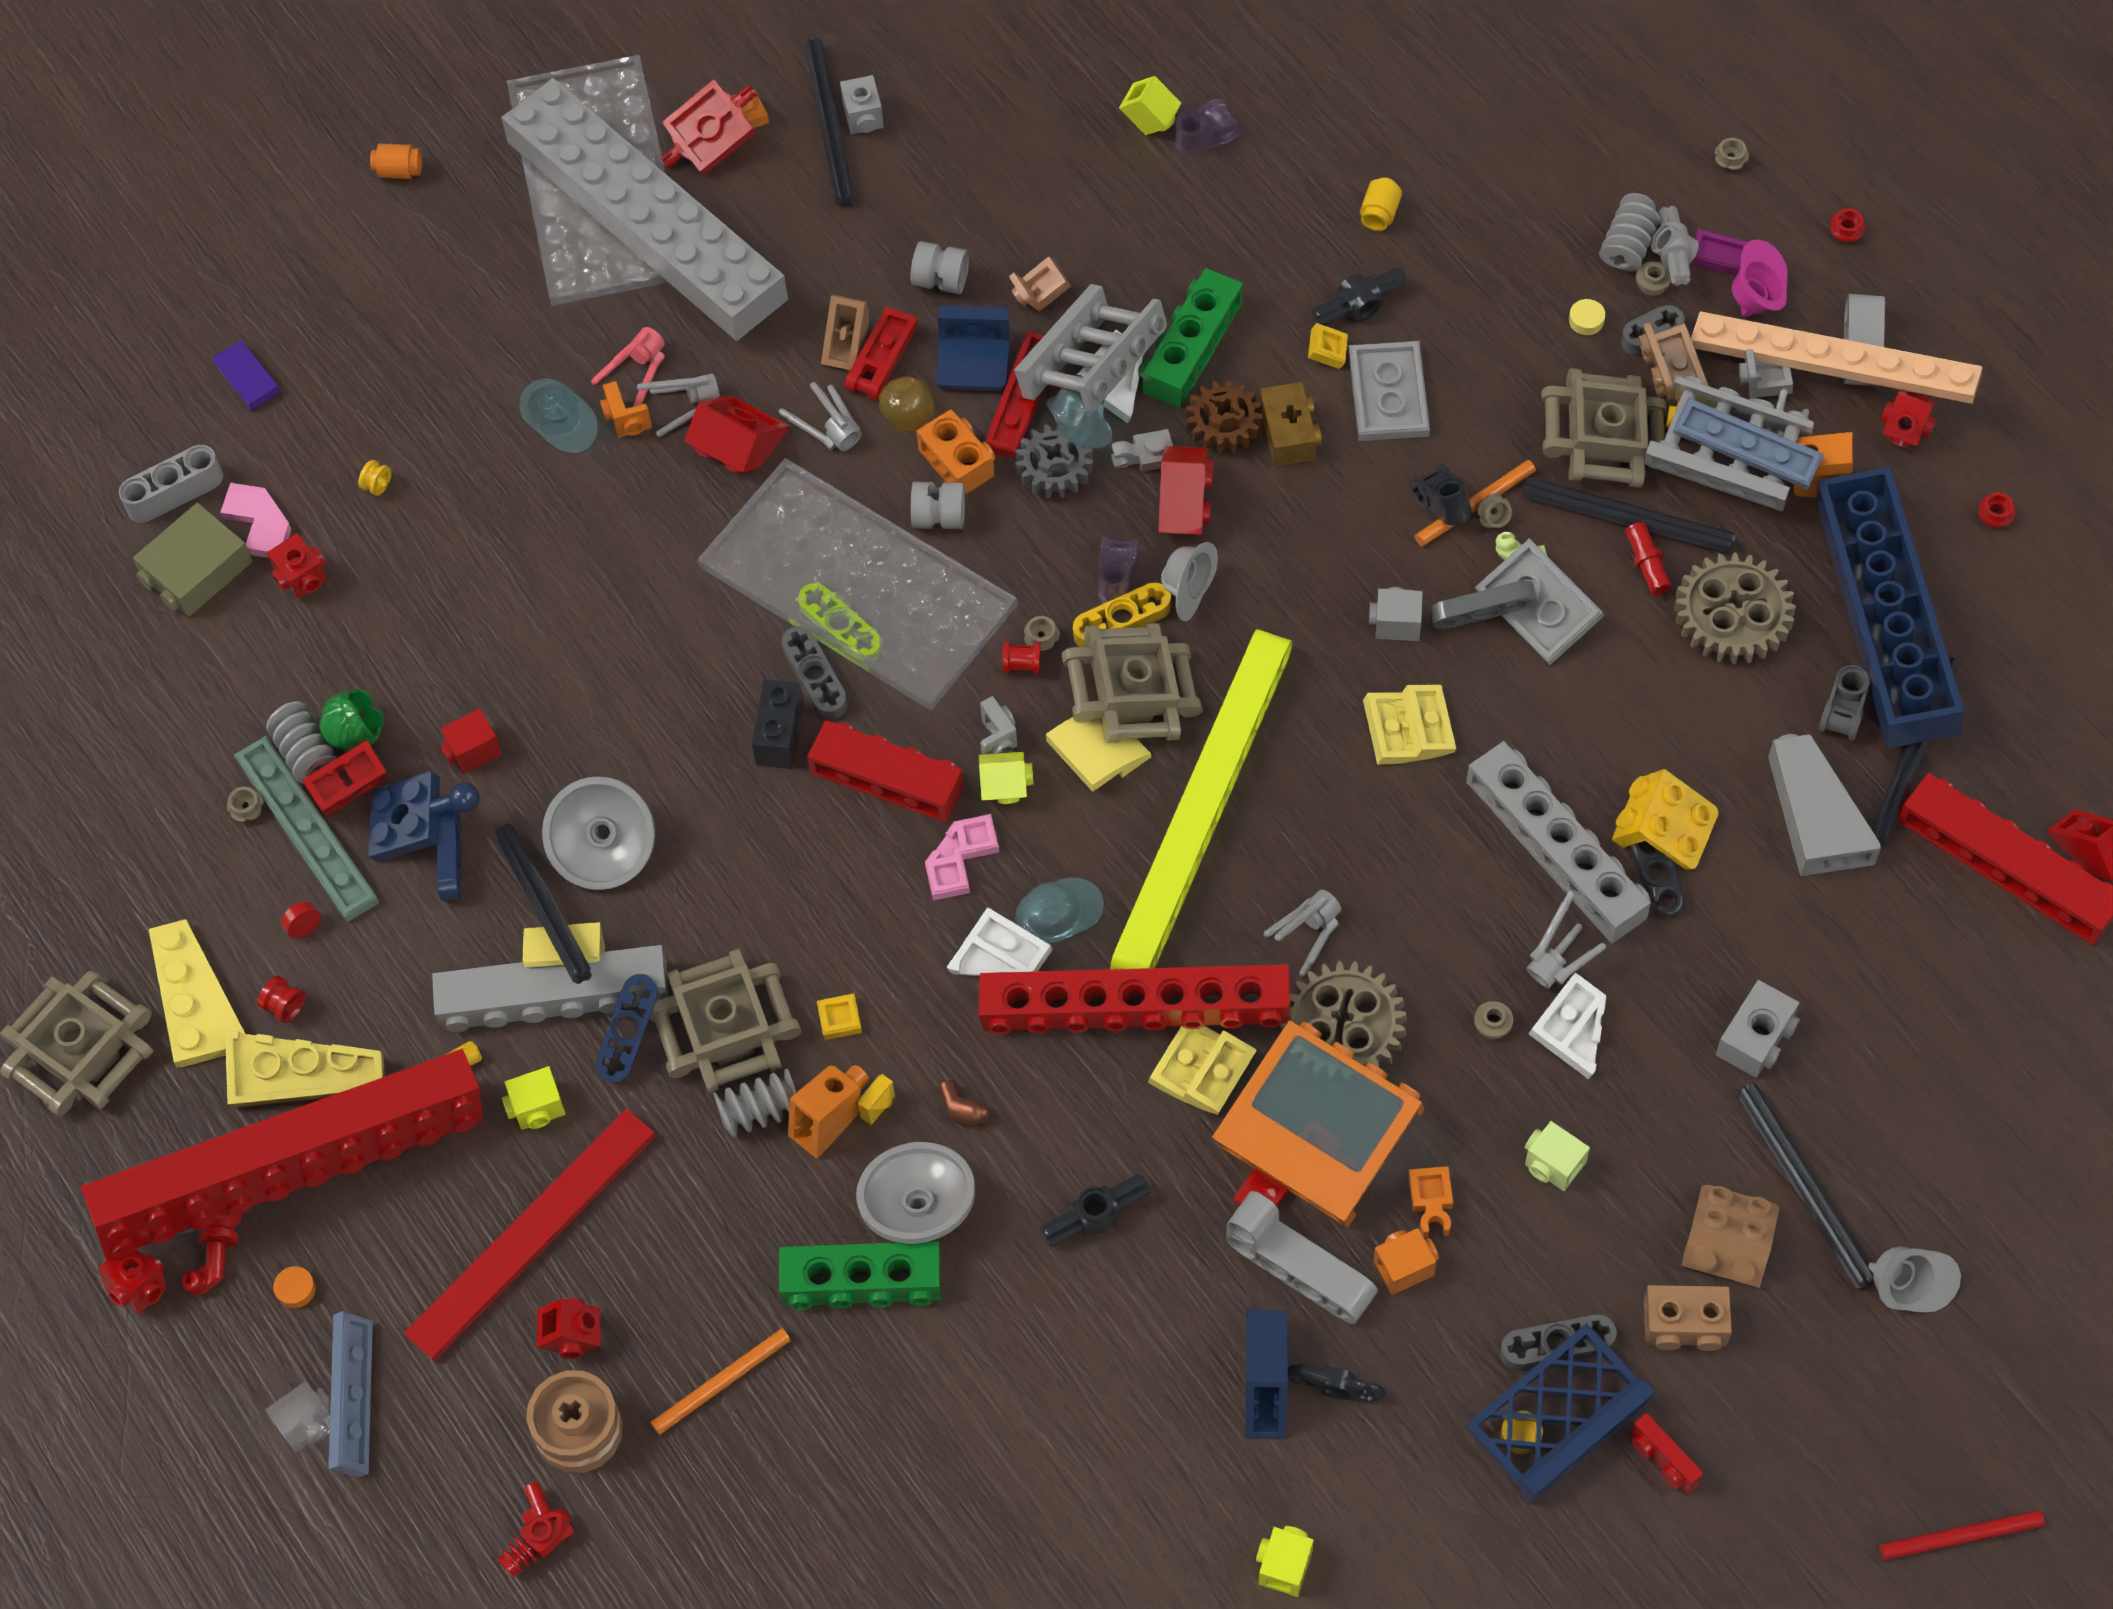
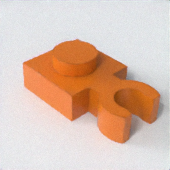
M1449 1167L1409 1169L1408 1178L1413 1212L1424 1211L1420 1223V1232L1423 1238L1428 1237V1225L1431 1222L1440 1223L1443 1227L1444 1236H1449L1451 1220L1449 1215L1443 1211L1453 1208Z

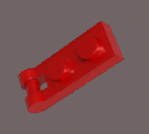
M886 306L846 377L845 390L853 393L861 391L867 394V398L879 401L884 393L886 383L918 327V318ZM866 372L875 374L872 380L864 378Z

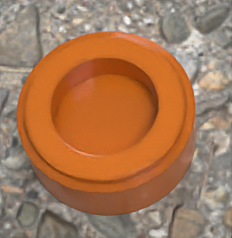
M292 1266L282 1270L277 1275L273 1289L282 1305L295 1309L307 1305L313 1299L316 1285L311 1274L306 1269Z

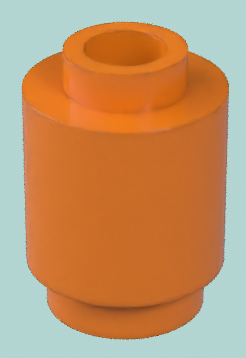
M378 144L377 150L371 151V170L376 171L378 178L412 179L413 176H420L422 171L421 149L413 148L412 145Z

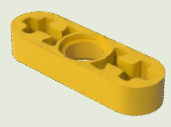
M1149 583L1084 612L1074 620V641L1079 647H1086L1083 628L1086 626L1098 625L1099 629H1106V625L1108 629L1145 627L1146 623L1156 622L1166 617L1170 612L1171 594L1165 590L1163 584ZM1154 597L1156 601L1161 600V605L1156 606L1153 602L1148 603V598ZM1138 608H1142V614H1139ZM1124 609L1132 614V618L1128 622L1119 623L1112 618L1113 613ZM1102 618L1106 619V624H1102Z

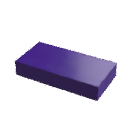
M242 340L212 358L215 367L250 411L281 393L278 385Z

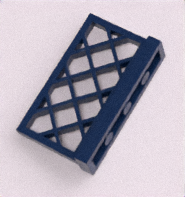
M1586 1323L1468 1422L1465 1428L1521 1489L1520 1494L1531 1505L1650 1404L1655 1390L1645 1379L1640 1381ZM1586 1338L1597 1350L1596 1363L1573 1361L1574 1346ZM1568 1352V1361L1559 1360ZM1602 1356L1609 1364H1602ZM1549 1367L1567 1368L1566 1388L1543 1387L1544 1372ZM1573 1369L1596 1371L1595 1391L1572 1389ZM1602 1371L1618 1373L1628 1385L1619 1393L1601 1392ZM1538 1377V1386L1529 1385ZM1520 1392L1537 1394L1536 1414L1513 1412V1398ZM1543 1394L1566 1396L1565 1416L1542 1415ZM1572 1397L1595 1399L1594 1414L1589 1418L1571 1417ZM1601 1399L1609 1400L1600 1408ZM1508 1403V1411H1498ZM1489 1418L1507 1419L1506 1440L1489 1438L1479 1426ZM1512 1420L1536 1422L1535 1442L1512 1440ZM1541 1422L1565 1424L1564 1440L1559 1444L1541 1443ZM1570 1425H1580L1570 1434ZM1498 1447H1506V1455ZM1511 1448L1535 1450L1534 1465L1524 1474H1521L1512 1464ZM1540 1450L1549 1451L1540 1459Z

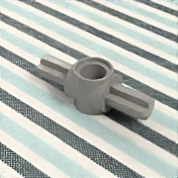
M1670 206L1669 208L1662 207L1659 211L1661 227L1652 238L1651 249L1660 255L1662 264L1669 268L1671 282L1675 286L1680 284L1687 285L1690 282L1689 264L1697 254L1698 241L1689 236L1687 227L1680 223L1678 209L1675 206Z

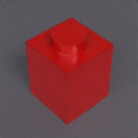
M481 709L440 728L445 740L444 743L440 744V748L449 765L456 762L462 774L502 755L497 737Z

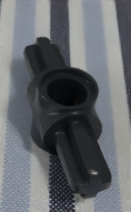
M1394 268L1374 279L1371 276L1364 277L1362 274L1351 275L1339 285L1336 298L1311 311L1315 324L1319 323L1326 326L1344 316L1348 319L1355 318L1357 321L1369 319L1381 308L1382 297L1406 286L1407 279L1402 269Z
M1136 1174L1110 1189L1105 1185L1102 1187L1092 1186L1086 1188L1080 1193L1076 1201L1069 1204L1070 1211L1041 1227L1040 1230L1045 1242L1050 1247H1054L1081 1231L1086 1236L1090 1233L1101 1234L1107 1231L1113 1221L1121 1217V1209L1150 1193L1146 1180L1140 1174ZM1092 1205H1099L1105 1209L1102 1214L1097 1216L1090 1215L1085 1210Z

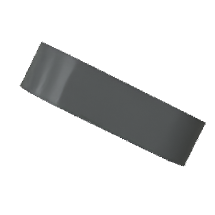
M1665 305L1652 310L1625 325L1621 345L1627 353L1640 356L1642 355L1639 338L1631 339L1632 334H1635L1637 337L1644 334L1643 324L1650 322L1654 334L1684 324L1685 316L1679 308L1672 305ZM1662 320H1665L1667 322L1666 324L1661 325ZM1674 322V326L1671 327L1668 323Z

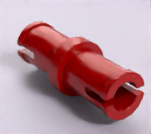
M1638 522L1626 528L1625 535L1628 537L1635 554L1634 564L1637 569L1642 571L1651 596L1667 593L1673 586L1662 564L1663 554L1660 549L1655 547L1647 529V524L1645 522Z

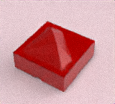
M1255 1168L1233 1197V1204L1239 1207L1250 1191H1255L1268 1198L1278 1208L1288 1194V1189Z

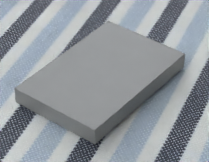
M1419 341L1349 345L1348 353L1358 441L1430 437Z
M1530 538L1475 587L1477 592L1518 581H1531L1534 583L1537 603L1530 608L1501 616L1549 665L1604 617L1603 612Z

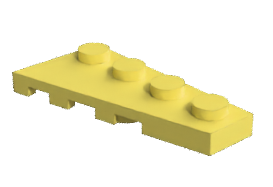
M187 920L150 928L149 934L173 1060L176 1067L182 1068L226 1056L225 1029L239 1031V1033L243 1034L245 1032Z
M225 1029L228 1105L231 1108L322 1099L385 1077L384 1054L378 1050L335 1044L331 1046L322 1045L306 1040L296 1039L293 1041L262 1034L239 1033V1031Z

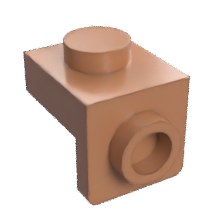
M1047 257L1023 278L1015 272L1009 276L1015 286L1011 291L1016 299L1023 306L1029 304L1038 312L1071 287V284L1051 257Z

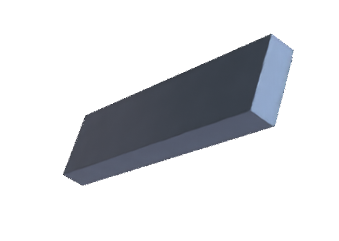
M1688 398L1673 429V433L1807 490L1824 455L1691 398Z
M342 1311L333 1315L328 1469L359 1478L369 1475L373 1320Z

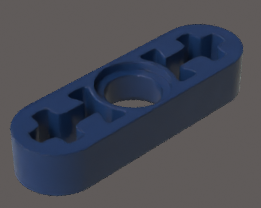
M455 809L439 813L437 883L441 901L461 900L462 897L460 812Z
M648 974L633 975L623 985L596 1061L597 1071L606 1081H621L632 1071L659 995V987L656 980ZM641 980L647 982L646 989L651 991L650 998L643 997L638 1009H646L644 1017L636 1011L623 1010L624 1002L630 1006L633 1005L636 994L630 991L632 985H639ZM629 1016L637 1021L639 1030L634 1038L625 1039L618 1034L617 1023L622 1017ZM611 1039L621 1045L633 1046L631 1053L625 1049L622 1051L620 1062L625 1064V1069L617 1070L614 1075L608 1073L609 1066L604 1064L605 1059L613 1058L617 1050L616 1046H610Z

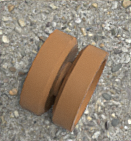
M565 1370L548 1377L535 1389L528 1403L526 1421L540 1454L552 1467L564 1472L585 1473L601 1467L615 1454L622 1440L623 1421L611 1390L599 1377L588 1372Z

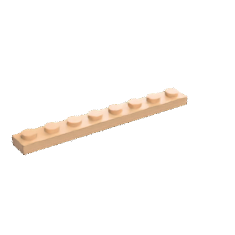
M1701 311L1691 336L1694 349L1744 359L1745 350L1753 349L1755 361L1971 404L1974 402L1982 375V366Z

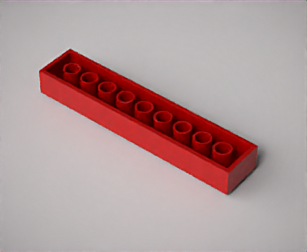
M462 1048L82 1185L80 1188L105 1259L107 1260L112 1257L123 1258L134 1253L137 1248L150 1243L160 1244L167 1242L180 1232L191 1228L194 1230L205 1228L211 1225L214 1220L227 1215L236 1216L246 1213L252 1206L262 1202L282 1200L290 1192L300 1188L320 1186L330 1177L341 1173L352 1174L358 1172L366 1164L380 1159L390 1160L396 1158L404 1150L418 1145L429 1146L437 1142L440 1137L453 1132H467L478 1123L483 1122L480 1089Z

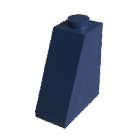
M1247 1310L1245 1437L1286 1438L1288 1389L1287 1311Z

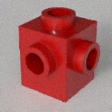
M1900 390L1895 402L1888 401L1880 422L1886 423L1883 434L1890 436V442L1909 448L1910 444L1917 446L1922 437L1929 439L1936 419L1930 416L1937 400L1915 392ZM1904 417L1910 418L1912 423L1906 422Z
M298 533L266 552L275 571L272 573L275 582L283 592L289 589L297 600L306 594L315 592L321 584L328 581L323 570V566L327 564L324 557L315 546L309 548Z
M137 1249L131 1255L123 1258L112 1257L98 1268L109 1298L120 1308L127 1306L138 1315L149 1305L156 1303L161 1298L163 1292L167 1290L162 1273L165 1270L164 1266L151 1253L144 1255Z
M561 1298L537 1309V1348L557 1352L564 1359H579L584 1356V1353L600 1346L602 1328L600 1325L599 1307L584 1304V1300L579 1298Z

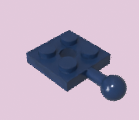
M430 771L372 790L368 857L376 862H381L438 844L439 813L452 809L462 813L474 810L480 800L477 788L470 783H459L452 788L449 795L440 797V776ZM409 810L408 814L403 817V819H402V821H401V823H400V820H401V817L403 816V814H404L406 811Z

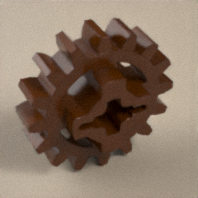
M1231 380L1226 381L1225 387H1220L1217 381H1212V389L1210 390L1204 386L1199 387V396L1191 395L1190 406H1186L1187 431H1192V440L1198 442L1203 439V448L1209 449L1212 445L1216 446L1217 454H1221L1224 447H1229L1232 453H1236V445L1239 443L1245 448L1249 447V437L1257 439L1259 427L1263 425L1262 403L1256 402V393L1252 391L1245 394V384L1232 388Z

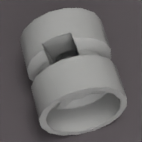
M919 241L911 265V285L932 289L935 285H938L940 291L960 295L964 289L968 274L969 251L951 246L943 251L939 244Z
M913 481L911 491L912 528L932 529L935 524H940L943 529L963 530L965 515L964 483L944 482L941 487H936L933 482Z

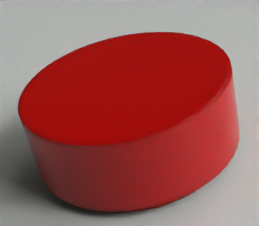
M299 902L287 909L281 919V926L289 937L293 939L303 938L317 928L321 920V914L311 902Z

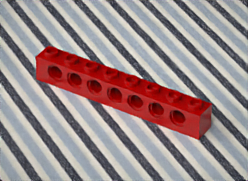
M1289 965L980 973L978 1015L983 1031H989L994 1034H1007L1011 1030L1046 1033L1050 1029L1084 1032L1088 1028L1123 1031L1127 1027L1161 1030L1166 1026H1182L1183 1028L1194 1030L1200 1029L1204 1025H1221L1222 1027L1233 1029L1239 1028L1243 1024H1260L1263 1027L1272 1028L1278 1027L1282 1023H1288L1291 1020V978ZM1250 994H1255L1260 997L1257 1001L1252 1003H1248L1242 1000L1245 996ZM1211 995L1221 997L1218 1002L1213 1004L1204 1002V999ZM1173 996L1182 998L1179 1003L1174 1005L1165 1003L1168 998ZM1135 997L1144 999L1142 1003L1135 1006L1126 1004ZM1096 998L1105 1000L1102 1005L1097 1007L1088 1005L1091 1000ZM1058 999L1067 1001L1058 1008L1050 1006L1053 1001ZM1020 1000L1028 1002L1023 1008L1015 1009L1011 1007Z

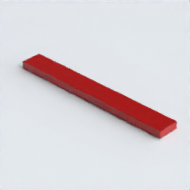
M626 1108L404 1332L406 1338L435 1362L656 1137L655 1132Z

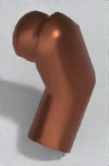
M955 1080L943 1082L938 1086L947 1115L952 1121L971 1126L987 1121L989 1117L987 1105L983 1102L962 1098Z

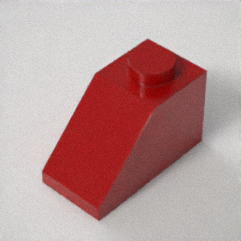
M2074 809L2048 829L2050 837L2069 856L2083 866L2087 873L2113 881V819Z

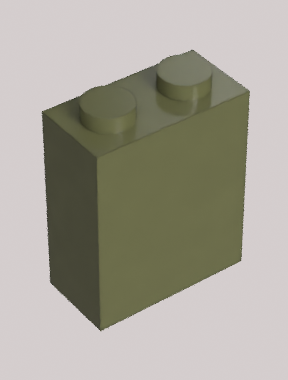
M198 502L133 557L139 571L136 573L138 580L148 590L153 588L161 593V599L171 610L175 611L178 608L188 617L253 562L246 543Z

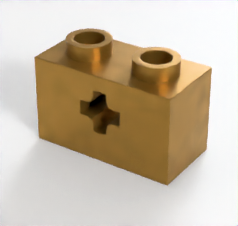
M1303 382L1261 388L1260 402L1262 403L1263 424L1273 467L1315 461L1316 446L1322 445L1321 431L1318 424H1312L1311 416L1315 415L1312 395H1305Z

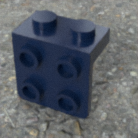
M961 305L938 306L939 349L936 371L937 387L955 390H1004L1007 385L1011 335L1009 308H999L996 306H987L985 308L964 307Z

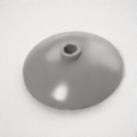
M588 777L566 786L550 803L543 821V845L551 864L566 880L587 889H610L630 881L645 867L655 844V823L648 804L630 785L610 777ZM601 825H606L610 830V835L606 839L601 838L598 834V829Z
M929 1142L902 1144L883 1152L866 1167L857 1186L856 1198L858 1209L866 1225L885 1239L906 1244L932 1241L953 1231L969 1214L975 1199L974 1177L967 1162L948 1147Z

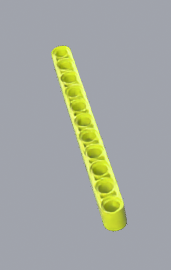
M1256 629L1115 949L1110 969L1156 967L1287 664L1292 649V640Z

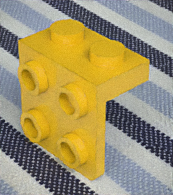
M1666 769L1638 777L1629 789L1630 797L1625 809L1617 817V828L1612 840L1622 848L1647 841L1685 870L1696 868L1718 817L1717 807Z

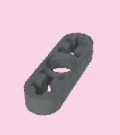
M1518 581L1444 600L1430 607L1433 627L1436 629H1449L1527 609L1537 603V596L1533 582Z
M795 626L789 628L782 636L783 653L799 683H801V687L816 714L825 720H836L842 717L847 710L846 693L816 638L806 627ZM799 640L801 644L805 645L807 656L802 658L798 647L793 646L794 641ZM818 666L825 672L821 678L810 680L804 676L805 671L810 667ZM827 688L830 698L836 700V705L830 707L828 703L824 702L822 690Z
M1595 1314L1514 1330L1504 1337L1500 1349V1357L1504 1365L1511 1370L1524 1371L1533 1369L1553 1352L1547 1344V1338L1550 1335L1560 1333L1569 1338L1575 1333L1574 1330H1579L1586 1323L1591 1328L1598 1327L1600 1333H1607L1603 1341L1612 1349L1617 1335L1616 1326L1610 1318ZM1535 1338H1540L1539 1348L1542 1356L1537 1355L1538 1348L1528 1349L1524 1358H1518L1517 1353H1509L1515 1342H1519L1521 1348L1534 1347ZM1586 1338L1582 1340V1348H1577V1345L1573 1348V1361L1597 1356V1350ZM1568 1352L1559 1360L1568 1361Z

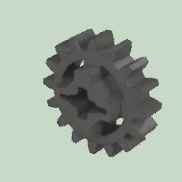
M1047 424L1044 425V433L1040 434L1033 429L1031 430V440L1022 438L1021 449L1016 450L1017 475H1021L1023 486L1032 483L1033 494H1037L1042 489L1045 490L1046 498H1050L1053 492L1058 491L1059 496L1064 498L1066 489L1077 493L1078 482L1082 484L1088 483V473H1093V450L1091 447H1087V438L1085 436L1077 439V429L1073 428L1066 433L1064 432L1063 424H1059L1056 431H1051ZM1072 452L1077 456L1078 463L1075 461V456L1071 454ZM1031 460L1035 462V467L1038 468L1037 470L1033 468Z

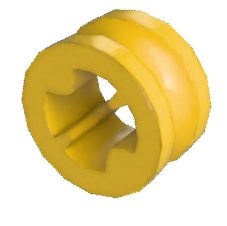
M375 460L368 461L360 473L358 480L359 488L365 491L370 489V493L376 496L381 495L390 482L391 468L386 465L380 466V463Z

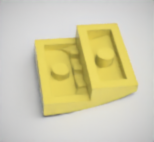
M1407 685L1402 693H1367L1363 699L1377 765L1414 762L1455 752V740L1441 685Z
M1074 717L1046 733V741L1092 792L1117 774L1123 778L1151 758V753L1137 738L1119 739L1118 743H1105L1102 718H1094L1091 721L1082 723L1076 722Z
M1205 1025L1200 1029L1194 1030L1181 1026L1150 1076L1148 1083L1179 1100L1218 1115L1257 1050L1224 1030L1220 1035Z

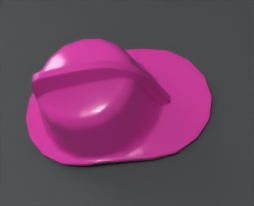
M1751 240L1743 247L1740 271L1732 283L1733 297L1741 306V315L1744 317H1749L1752 314H1763L1769 310L1779 311L1786 305L1787 266L1779 251L1767 241Z

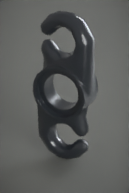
M1644 841L1631 845L1630 850L1640 876V882L1650 892L1651 900L1657 903L1662 895L1672 896L1676 900L1675 904L1669 908L1657 904L1655 911L1662 916L1668 917L1680 913L1685 904V894L1673 861L1658 849H1655L1654 853L1643 852L1640 849V845ZM1659 866L1667 871L1669 877L1664 881L1657 882L1648 876L1647 871L1651 867Z
M1304 1363L1288 1367V1377L1292 1381L1299 1383L1304 1378L1309 1386H1316L1318 1392L1331 1398L1373 1402L1381 1401L1386 1396V1390L1381 1385L1372 1383L1370 1387H1367V1383L1364 1380L1356 1379L1355 1374L1340 1367H1323Z

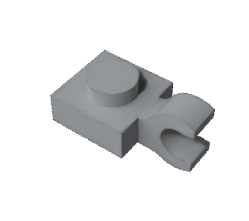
M1165 429L1133 435V444L1127 441L1113 443L1112 449L1114 454H1111L1114 468L1120 469L1139 464L1141 472L1161 469L1165 446H1173L1169 430Z

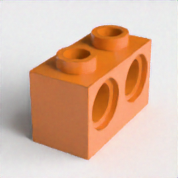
M952 409L916 431L920 453L945 482L964 483L965 495L994 477L993 461L995 460V455L991 447L986 442L980 443L974 436L970 423L965 418L960 419ZM948 438L953 439L950 441H943L944 439ZM968 462L974 463V464H972V465H964L965 463H968Z

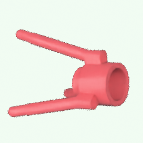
M649 327L642 328L630 344L621 350L591 380V383L593 385L598 384L629 356L640 364L651 362L642 383L651 382L658 365L665 358L664 354L660 352L665 345L663 338L654 329ZM639 390L633 407L643 403L648 390Z

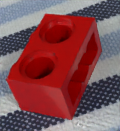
M366 740L302 779L325 817L390 779Z

